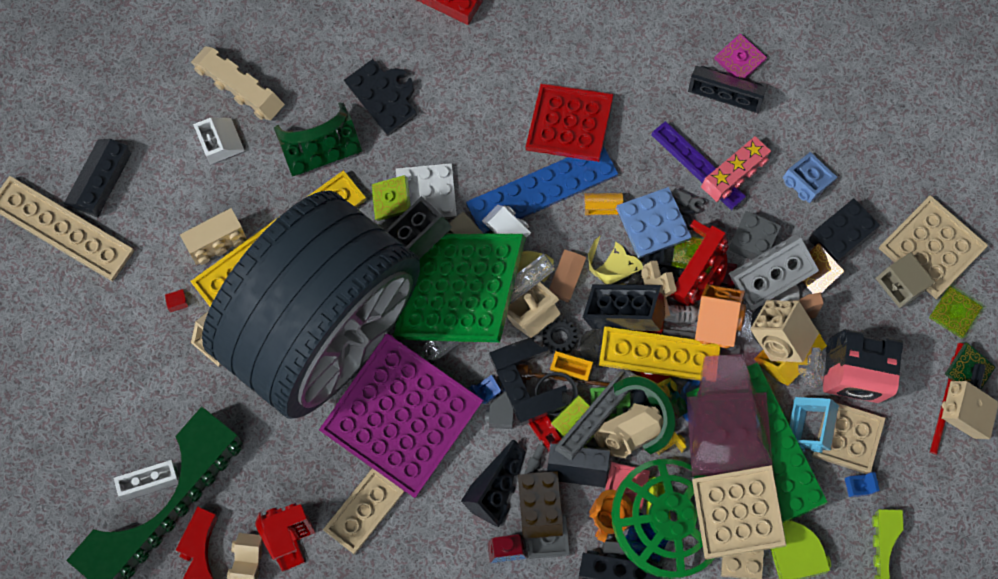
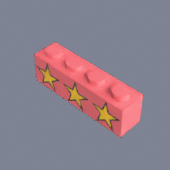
M754 136L709 174L701 188L716 202L722 198L726 199L732 193L734 187L738 189L744 183L746 177L751 178L759 166L762 168L769 161L768 156L771 150Z

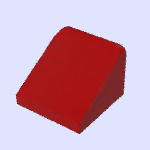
M183 289L165 294L166 305L170 313L188 307Z

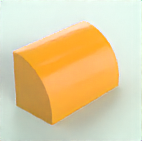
M584 193L585 215H619L616 206L623 203L622 193Z
M555 351L550 371L563 373L588 382L593 362Z

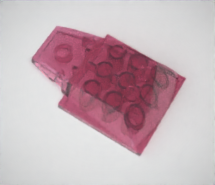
M743 354L705 356L697 397H687L692 476L725 474L771 466L772 454L767 394L756 393Z

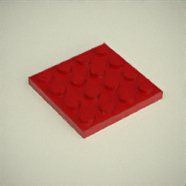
M540 84L525 146L526 151L599 162L611 112L613 94Z

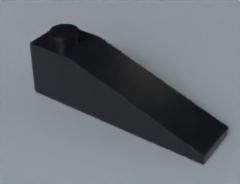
M512 440L470 485L461 500L472 514L496 527H500L509 511L510 504L507 503L509 493H514L515 491L513 486L514 476L520 474L526 453L516 440Z

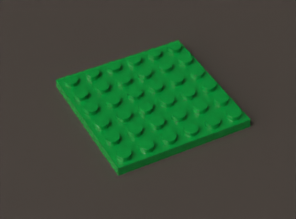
M445 234L419 259V277L407 305L397 320L393 337L396 340L500 343L526 237L523 234Z

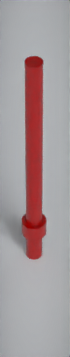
M957 343L955 355L951 358L950 365L963 347V343ZM949 378L942 403L947 399L950 382L952 381ZM942 405L929 452L935 455L938 453L946 422L942 419L944 411Z

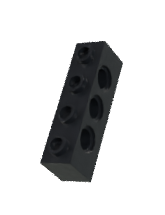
M587 550V553H582L578 579H638L635 576V572L642 569L636 566L628 557L626 560L618 559V555L607 554V556H601L599 552ZM647 561V563H649L652 566H655L659 569L663 568L662 566H658L659 563ZM603 563L606 566V570L598 572L595 569V565ZM618 566L624 567L626 574L623 576L617 575L615 568ZM645 572L646 577L644 579H661V577Z

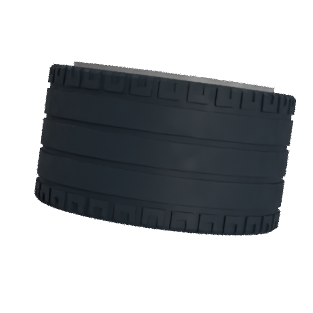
M335 191L314 193L293 205L277 218L256 239L232 269L213 300L206 316L202 331L204 350L288 419L303 417L316 410L335 395L367 362L386 333L390 332L407 305L416 286L420 272L419 258Z

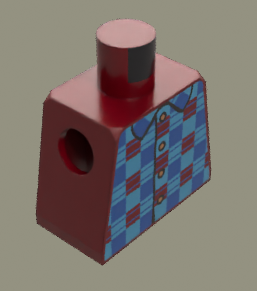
M520 534L494 537L487 543L490 563L528 559L526 542Z

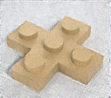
M650 261L643 266L641 275L645 285H661L663 287L666 313L664 319L670 316L666 297L677 291L673 274L670 272L661 275L658 262Z

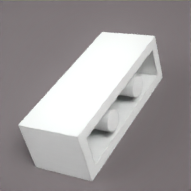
M169 460L115 477L114 482L118 497L126 501L177 485L179 475L175 463Z

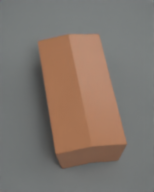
M564 249L549 288L558 299L565 302L570 301L586 260L585 256Z
M821 292L808 294L798 300L810 319L816 318L823 306Z

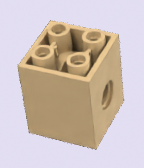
M767 300L750 329L770 361L803 362L819 334L799 301Z

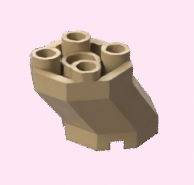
M634 403L627 412L603 423L595 432L594 438L599 447L610 448L611 456L625 459L632 451L654 440L659 435L663 427V418L659 415L660 411L656 407Z

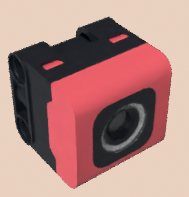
M843 329L829 338L827 342L823 392L874 403H880L893 397L897 393L899 386L903 341L888 337L873 339L864 337L863 332Z

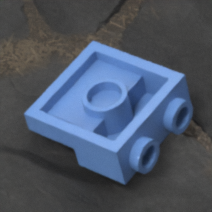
M810 152L790 167L782 178L787 187H793L798 192L801 200L811 203L828 186L835 182L838 177Z

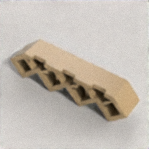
M205 46L191 61L195 66L194 70L199 75L210 76L215 81L214 85L218 89L231 91L237 103L251 106L255 110L254 114L261 120L271 121L285 105L269 88H263L254 77L248 73L246 75L242 73L239 67L228 58L226 60L221 58L219 52L214 48Z
M239 533L236 541L233 540L231 551L235 553V561L232 569H228L227 579H258L259 559L262 557L263 540L260 535Z

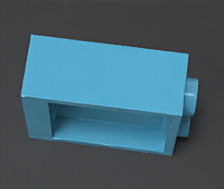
M795 397L789 426L802 451H805V449H811L814 452L831 450L839 405L832 399ZM806 411L825 412L820 441L801 440Z

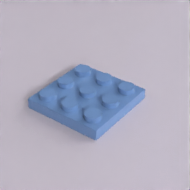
M669 187L616 206L638 259L689 241L692 238Z

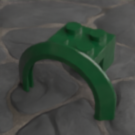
M631 376L613 384L616 396L631 389H639L645 392L650 404L660 411L659 415L663 418V427L659 435L654 440L644 444L643 448L650 455L664 448L674 435L676 419L689 412L685 400L681 398L676 383L672 381L671 377L657 384L645 377Z

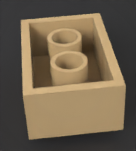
M232 208L180 234L196 265L208 263L210 258L215 255L221 256L225 254L227 249L233 246L238 247L247 239Z

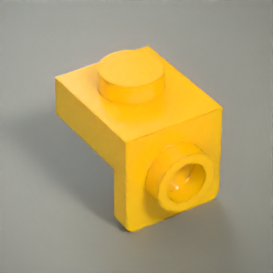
M674 432L671 441L664 448L657 451V453L660 455L674 444L683 453L686 450V441L682 435H677Z

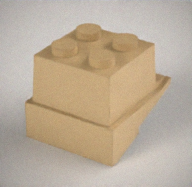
M524 269L516 276L507 318L514 327L532 338L560 315L555 304L559 299L532 273Z

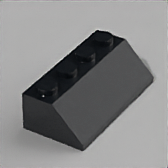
M695 66L688 88L690 93L759 114L767 87L760 83H751L741 77L735 78L725 72L710 70L706 66Z
M98 139L64 204L98 218L132 154L128 146L112 139Z
M592 284L582 318L592 329H604L605 326L626 330L661 331L666 314L663 287L661 285Z

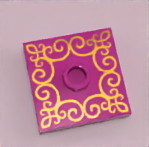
M739 34L714 58L733 77H741L743 79H746L767 59L742 34Z

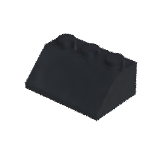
M551 441L547 472L558 471L559 482L605 488L610 448L584 445L571 461L555 450L559 442Z

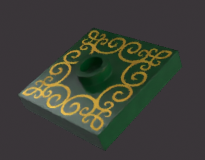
M965 343L945 375L952 381H967L970 383L974 365L976 363L985 365V372L981 390L996 367L969 343Z

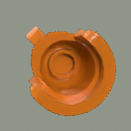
M613 489L603 491L596 498L589 511L590 517L594 520V526L598 528L595 537L602 542L606 541L608 534H615L611 516L612 503L616 490ZM623 494L621 500L620 519L632 517L633 503L625 494Z

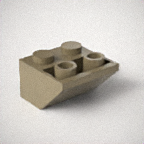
M912 252L890 265L875 278L899 308L908 306L935 283V280Z

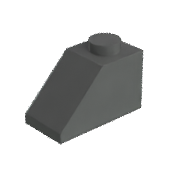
M505 392L490 404V410H486L485 422H489V428L512 429L514 410Z

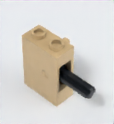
M979 363L974 365L970 383L967 381L950 382L947 399L942 403V408L944 409L942 419L972 438L991 439L998 401L980 390L985 365Z

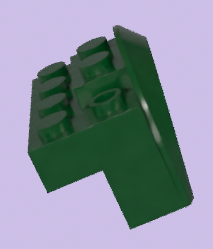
M338 103L340 110L333 118L313 128L288 132L282 130L279 125L274 127L292 177L362 152L353 121L344 103Z

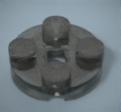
M592 329L581 339L580 353L582 359L593 362V367L596 368L604 367L599 366L601 352H596L594 346L602 344L604 329Z

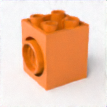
M706 284L701 296L695 340L706 345L711 343L719 344L722 348L734 347L738 332L742 330L746 304H743L745 291Z

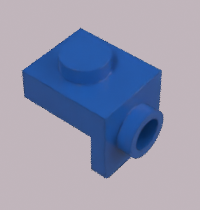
M490 375L478 385L469 387L473 394L483 400L482 404L490 402L504 392L495 375Z
M875 472L844 478L849 497L869 496L879 492Z

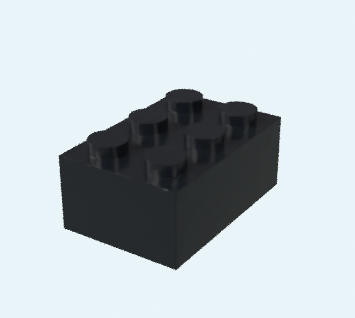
M853 198L811 233L809 241L814 246L820 243L840 263L873 236L880 225Z

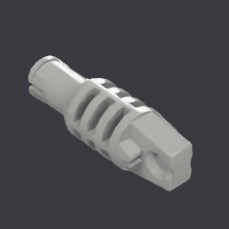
M693 305L668 306L670 316L664 319V321L674 323H693L695 320H698L700 308H695Z

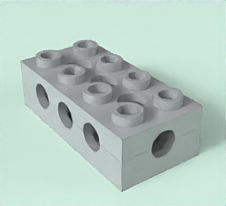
M795 234L730 272L729 275L737 289L745 291L744 301L751 310H754L767 300H771L815 274L819 269L802 239ZM793 259V263L788 266V261ZM777 269L776 274L771 276V271ZM760 278L759 284L754 286L755 280Z

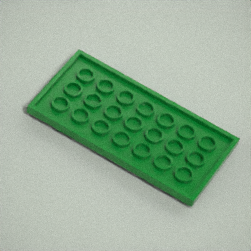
M758 362L717 379L716 382L708 383L686 393L689 403L724 474L772 465L782 523L828 503Z

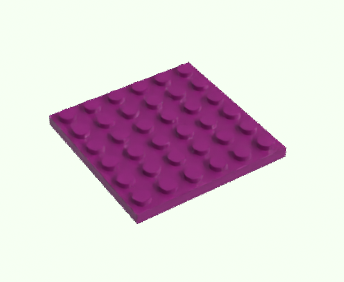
M386 333L319 428V431L409 495L416 498L478 410L483 400Z

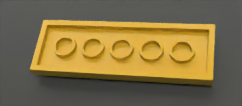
M604 326L599 366L716 382L720 346L713 343L708 345L702 344L694 339Z

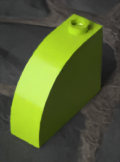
M787 521L783 523L787 546L770 549L779 579H806L828 573L831 567V560L828 555H825L823 546L817 536L810 529L797 522Z

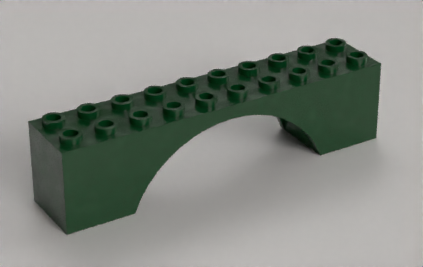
M201 406L175 436L181 452V473L176 490L167 505L151 520L129 530L105 532L93 529L66 561L87 579H130L135 574V568L138 564H143L148 559V553L153 547L157 548L162 543L164 534L171 532L175 528L177 519L180 516L184 517L188 513L190 504L193 501L197 502L201 498L203 489L214 483L216 474L227 468L229 459L240 453L243 443L238 435Z

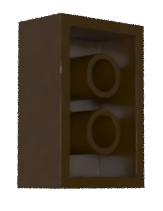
M558 471L518 474L523 539L563 536Z

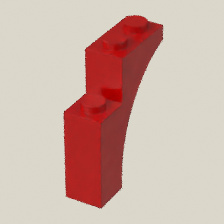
M197 507L176 548V551L180 553L179 557L188 562L193 559L183 579H214L208 562V545L218 517L200 507Z

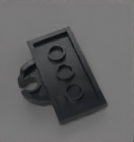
M372 59L344 79V83L384 133L389 136L417 116V112L407 101L414 92L412 78H408L405 84H398L397 82L400 78L408 75L405 70L393 68L383 72L374 59Z

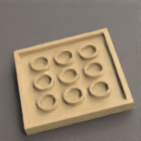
M930 195L880 245L879 249L894 263L912 252L935 280V283L926 291L937 299L988 245Z
M772 465L692 479L706 560L787 546Z

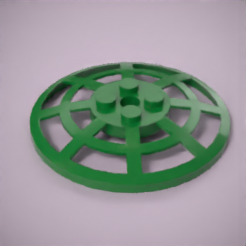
M673 459L652 460L639 465L628 473L616 490L611 512L615 537L626 556L645 572L667 579L688 577L702 571L715 558L707 559L700 565L685 570L684 558L696 553L703 547L701 532L695 528L698 517L697 509H695L690 501L694 494L693 482L680 476L669 475L666 464L678 465L691 470L696 474L693 479L707 476L694 466L683 461ZM651 466H658L661 476L651 479L642 487L631 481L641 471ZM671 481L687 485L688 488L685 493L673 492ZM663 482L664 494L656 497L647 491L653 485ZM629 488L637 493L633 503L632 517L620 519L621 500L625 489ZM642 498L651 503L648 515L639 516L640 503ZM670 511L677 515L676 522L669 519L668 514ZM650 523L653 531L656 533L651 541L645 535L641 524ZM634 525L638 537L646 546L640 556L634 552L627 542L622 527ZM692 535L698 543L691 549L684 551L682 539ZM662 539L674 541L675 552L661 549L658 545ZM653 552L666 558L676 559L677 571L659 569L646 561Z

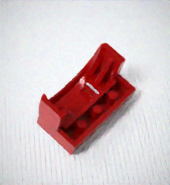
M693 220L690 227L693 228V231L704 237L676 282L677 291L669 295L671 298L687 306L701 300L706 284L720 286L725 278L728 266L726 252L729 245L726 233L713 225L709 228L696 220ZM709 266H713L711 272L707 276L706 270Z
M294 503L286 506L284 511L281 508H272L267 510L265 515L259 512L255 526L272 559H276L282 572L305 563L297 540L312 535L315 531L302 505Z

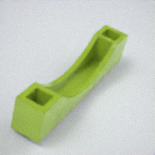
M878 509L875 515L872 516V527H876V535H873V547H876L873 565L877 567V575L874 576V579H890L889 559L898 536L904 530L903 510Z

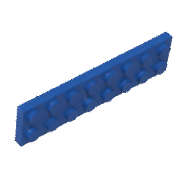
M603 146L599 162L567 157L466 202V205L477 227L484 234H488L492 231L482 220L497 205L509 206L516 213L514 217L522 219L618 176V173Z

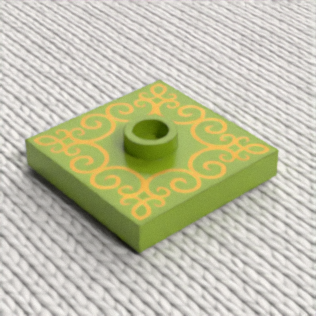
M406 175L372 184L375 220L380 221L402 215L411 207L408 177Z
M578 395L551 424L565 436L590 406Z

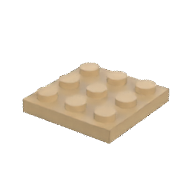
M837 403L839 408L831 450H823V452L813 451L812 457L868 474L872 470L885 418ZM825 412L822 418V422L820 425L816 441H820Z

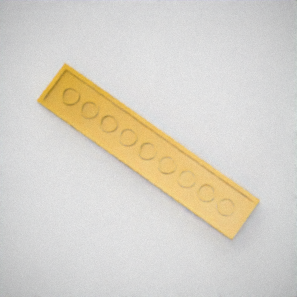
M344 170L310 194L321 191H335L356 208L366 201V197ZM273 222L190 281L209 307H211L222 284L241 257Z

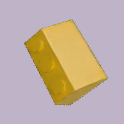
M819 333L803 362L770 361L764 350L754 360L777 381L789 386L827 345Z

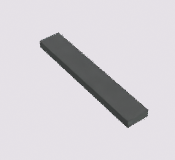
M622 369L557 444L555 450L572 461L631 391L627 390L616 396L613 384L627 377L637 375L630 370Z

